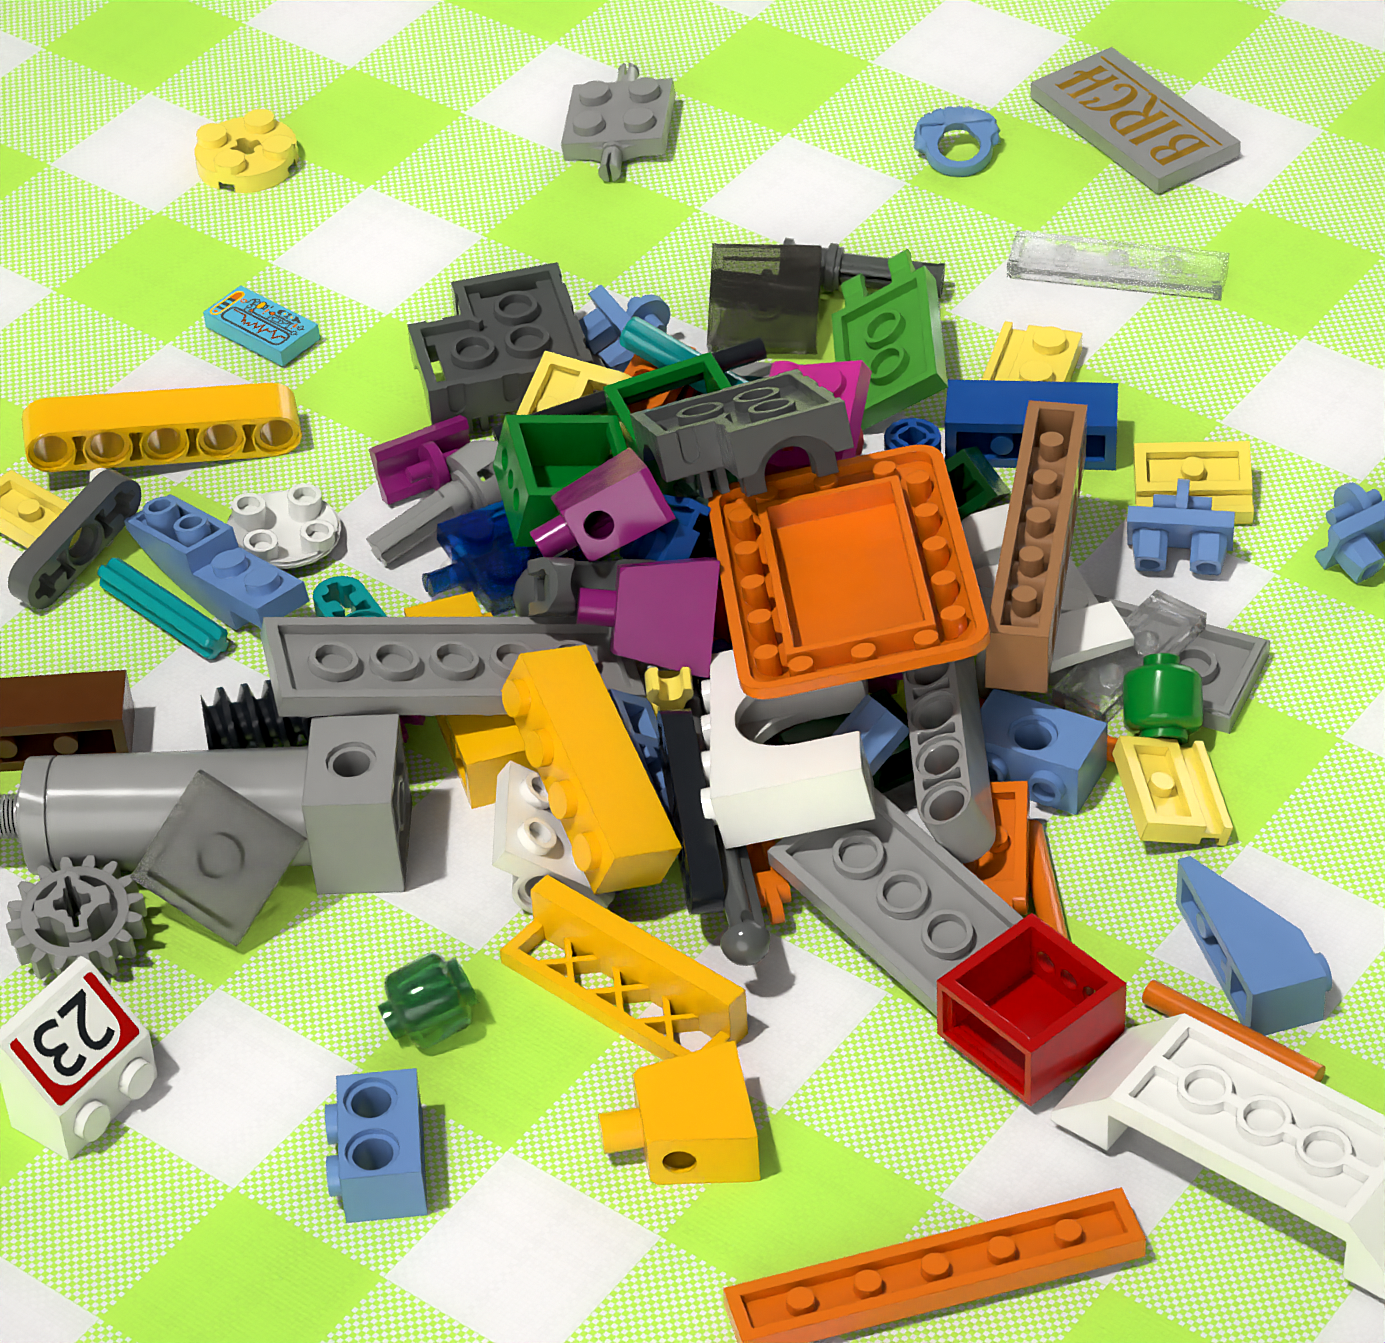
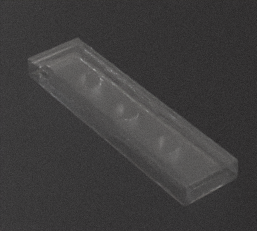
M1016 231L1007 261V278L1221 301L1229 269L1230 253Z

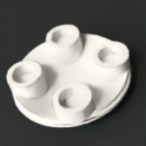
M307 483L297 484L291 487L289 491H273L260 495L244 493L234 498L231 503L232 514L228 518L227 524L233 527L238 546L279 569L297 568L316 562L332 551L339 541L341 534L339 517L335 510L322 500L320 489L314 485Z

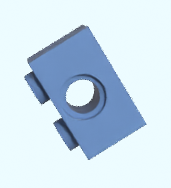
M993 688L980 708L990 782L1028 781L1031 801L1078 815L1106 769L1108 723Z

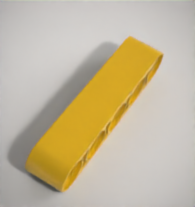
M271 382L42 398L30 403L24 409L21 419L27 461L33 468L42 472L275 457L295 450L302 438L294 393L283 384Z

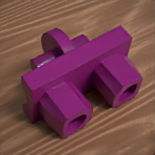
M458 415L370 448L369 453L382 501L389 505L432 488L436 491L452 481L446 460L448 456L467 443H470L467 418Z

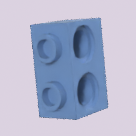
M417 1069L336 1076L337 1103L325 1104V1125L328 1145L338 1144V1155L326 1156V1173L329 1196H342L346 1223L428 1215L423 1110Z

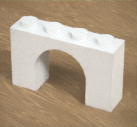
M733 650L711 654L710 679L701 681L703 701L708 714L701 716L702 733L708 750L701 752L704 778L708 787L701 789V803L704 817L712 819L713 825H718L725 849L876 819L874 781L859 731L791 745L773 746L763 744L773 735L793 725L813 719L852 712L867 694L869 695L868 679L775 699L762 700L751 698L743 693L739 684Z

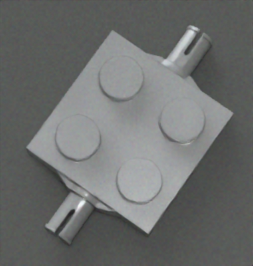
M623 63L618 68L616 82L590 81L585 84L573 85L561 141L564 161H600L601 164L598 170L600 178L610 182V175H612L614 182L621 175V165L624 160L639 156L665 155L676 97L673 78L654 79L643 77L638 79L639 68L635 64L629 63L627 71L626 63Z

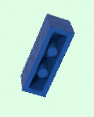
M948 379L945 412V460L962 449L977 446L993 468H1016L1028 402L1033 400L1088 405L1084 470H1116L1118 383Z

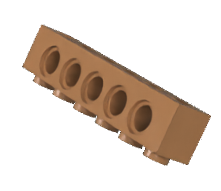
M1033 400L1028 402L988 618L991 637L990 643L986 647L985 688L1047 693L1086 460L1088 405Z

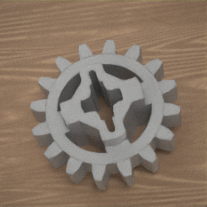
M87 855L82 866L73 867L72 861L68 856L61 857L60 870L53 873L47 867L39 866L37 871L40 881L37 884L21 881L18 884L22 900L8 902L7 908L11 921L6 923V928L11 944L15 948L20 964L32 963L35 976L39 979L47 976L52 970L56 971L58 977L80 956L90 960L97 969L103 967L105 971L113 975L118 972L115 958L121 955L133 959L137 955L133 939L146 938L147 934L143 919L148 916L143 894L138 891L135 877L132 874L122 877L119 865L115 861L105 865L102 870L98 869L94 855ZM80 912L81 915H78L79 926L74 927V924H76L75 914Z

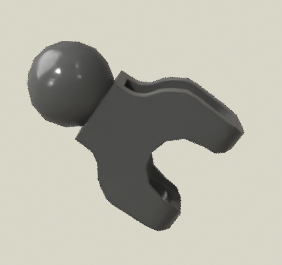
M541 557L528 560L527 569L517 579L512 596L516 615L518 617H577L580 587L615 590L617 565L654 562L655 560L621 559L588 562L575 561L573 558Z

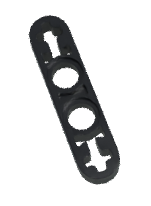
M690 708L661 710L657 714L658 748L672 827L682 846L678 854V861L689 915L721 913L724 909L722 868L713 820L704 817L701 803V789L706 788L692 711Z

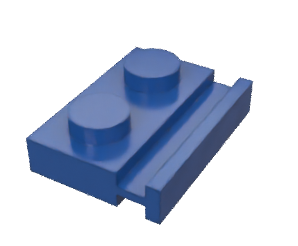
M663 495L676 518L620 547V556L623 559H651L655 561L689 559L700 535L699 532L693 530L699 515L708 517L711 508L691 498Z

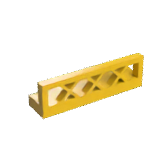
M549 875L543 877L530 889L534 920L500 949L502 964L662 1060L691 1053L688 1049L674 1042L673 1033L693 1031L705 1033L712 1039L701 1049L729 1041H735L737 1045L748 1034L746 990ZM546 939L565 951V958L537 960L528 955V953ZM602 972L613 979L614 987L585 989L575 983L574 975ZM651 1001L663 1009V1016L636 1019L624 1012L623 1004Z

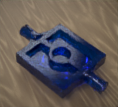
M499 501L437 524L436 540L450 558L451 565L422 574V583L429 597H434L437 594L459 586L468 592L473 591L474 596L478 598L485 610L496 616L515 609L512 596L517 579L527 569L528 560L543 556L538 547H515L503 501ZM578 546L559 556L573 558L575 561H588Z

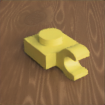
M650 667L644 674L645 698L651 703L656 719L658 711L684 709L686 702L694 694L690 667H682L680 671H658L657 667Z

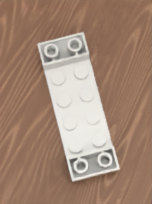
M1185 1013L1125 1029L1051 1111V1121L1105 1150H1108L1130 1126L1346 1241L1343 1278L1385 1300L1384 1115Z

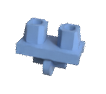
M599 285L588 293L596 309L579 320L586 346L593 354H596L615 339H618L598 355L606 368L624 373L634 356V353L622 347L619 343L621 332L627 322L632 317H639L667 333L666 326L669 323L671 312L669 306L659 296L653 294L631 298L627 304L628 309L625 312L602 285Z
M1179 478L1177 495L1154 494L1153 507L1128 506L1127 545H1132L1135 569L1153 572L1166 570L1168 547L1191 549L1190 571L1203 575L1221 574L1227 551H1233L1235 512L1211 510L1212 497L1189 496L1190 479Z
M1348 482L1339 486L1334 492L1335 508L1326 512V519L1331 525L1328 530V546L1317 551L1315 558L1324 570L1339 563L1343 570L1358 584L1376 574L1385 563V556L1377 547L1378 544L1385 541V500H1382L1380 492L1376 489L1365 492L1358 484Z

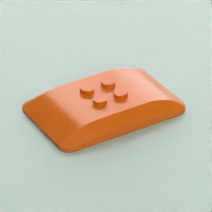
M909 445L838 460L839 472L823 477H818L816 473H812L811 466L765 476L768 492L750 497L741 492L739 481L729 484L730 492L721 494L718 490L712 493L713 497L708 499V507L711 508L709 516L717 560L720 561L719 573L737 675L744 694L751 698L762 700L775 699L962 660L977 655L987 647L991 637L990 627L944 457L939 449L930 445Z

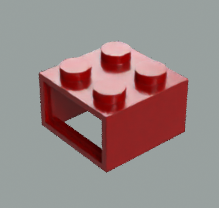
M1030 913L937 980V1034L1031 1107L1105 1052L1125 1030L1127 983L1036 915Z

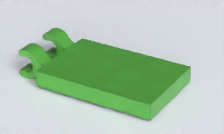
M908 248L888 259L891 284L869 294L865 286V277L862 273L843 282L841 288L845 299V308L831 315L835 362L863 360L872 371L861 424L862 431L948 388L936 279L925 266L915 270L911 252Z

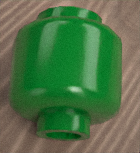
M1156 653L1144 656L1142 666H1138L1124 675L1122 683L1124 727L1130 733L1139 737L1177 739L1179 746L1188 743V735L1198 731L1203 723V688L1200 673L1192 667L1180 664V656L1176 654Z

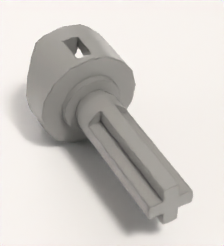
M491 440L472 441L448 456L446 464L452 482L446 483L368 536L366 540L372 547L371 551L377 559L380 558L384 566L389 565L468 511L470 507L487 521H491L502 514L505 508L493 469L498 442Z

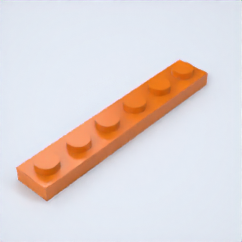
M1120 1187L723 1288L724 1307L737 1343H810L1145 1257L1146 1238L1123 1188Z

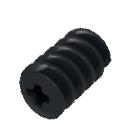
M271 680L264 681L260 699L255 698L247 683L240 684L237 702H231L223 687L216 688L212 706H207L201 695L208 750L226 749L227 746H231L232 749H248L251 742H255L258 748H273L276 738H279L283 747H296L298 737L302 734L309 744L312 717H279Z

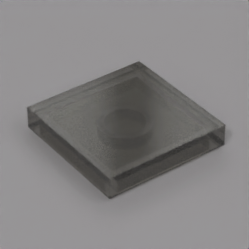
M713 243L707 330L708 352H716L760 337L764 343L766 353L817 354L822 268L821 245Z
M201 769L192 778L130 878L237 947L245 938L307 841V838Z

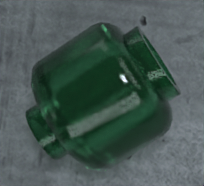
M430 952L386 976L384 991L388 1000L377 1007L395 1040L407 1035L415 1046L421 1049H428L468 1028L473 1021L471 1007L480 1002L457 958L454 957L446 961L439 953Z

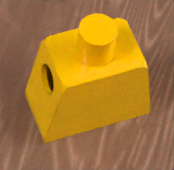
M735 1041L724 1042L638 1068L632 1074L635 1108L598 1114L604 1154L643 1148L649 1179L657 1185L760 1181L758 1135Z

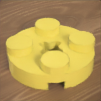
M254 109L246 113L244 117L233 118L219 124H205L196 132L197 144L194 154L198 175L208 186L219 190V182L234 184L235 193H253L272 188L290 176L288 167L293 163L297 166L299 160L294 132L284 123L276 121L273 112L267 109Z

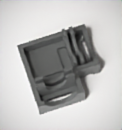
M558 262L451 282L454 316L442 318L443 320L407 324L411 359L414 369H418L421 377L431 424L433 425L462 415L467 418L469 434L473 433L472 419L478 418L481 431L490 430L489 415L519 409L544 351L593 364L590 350L586 349L585 337L577 315L574 316L573 304L566 284L562 283V274ZM439 361L444 381H436L431 362Z
M798 369L630 414L640 459L643 462L656 459L662 479L666 482L682 478L688 484L695 482L696 477L699 494L704 499L713 497L709 480L712 477L711 470L718 492L721 494L730 492L726 468L738 478L741 492L750 497L768 492L765 481V468L770 457L782 448L794 446L804 449L809 457L812 473H816L818 477L839 472L835 452L854 448L845 401L839 397L835 398L832 392L823 386L819 387L816 381L808 376H803L802 372Z

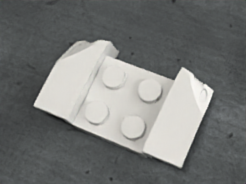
M1010 503L973 513L961 521L987 619L989 618ZM1070 557L1050 674L1134 645L1133 634L1112 602H1098ZM985 648L977 654L975 671L978 695L981 698L987 699L993 688H985ZM999 689L1015 695H1020L1023 692Z

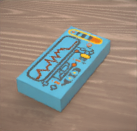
M241 285L203 312L207 328L282 367L320 340L318 324Z

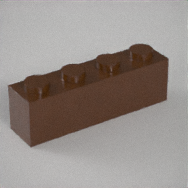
M127 670L0 678V772L23 770L25 760L30 756L55 755L57 757L58 755L132 753L135 710Z

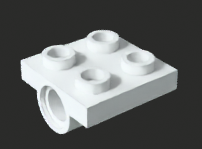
M509 761L497 775L492 866L513 875L512 897L515 903L523 910L533 913L530 889L543 877L549 875L607 908L615 899V891L594 895L584 872L579 870L574 862L572 845L560 819H557L551 812L548 793L539 773Z

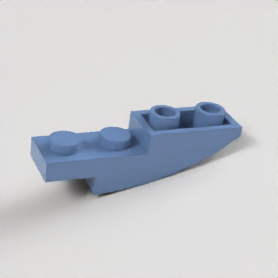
M171 494L150 500L143 506V510L124 520L127 531L140 547L182 591L217 619L235 630L249 622L262 629L263 617H284L309 602L304 581L240 548L232 526Z

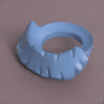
M963 106L939 108L933 110L932 113L925 114L924 117L918 120L914 131V150L924 153L928 163L936 171L947 176L966 177L980 172L989 164L993 154V147L1001 143L998 134L1000 129L996 124V119L985 111L973 109L970 106H965L964 108ZM964 130L969 132L978 141L980 150L976 156L969 160L953 161L941 154L938 144L946 132Z

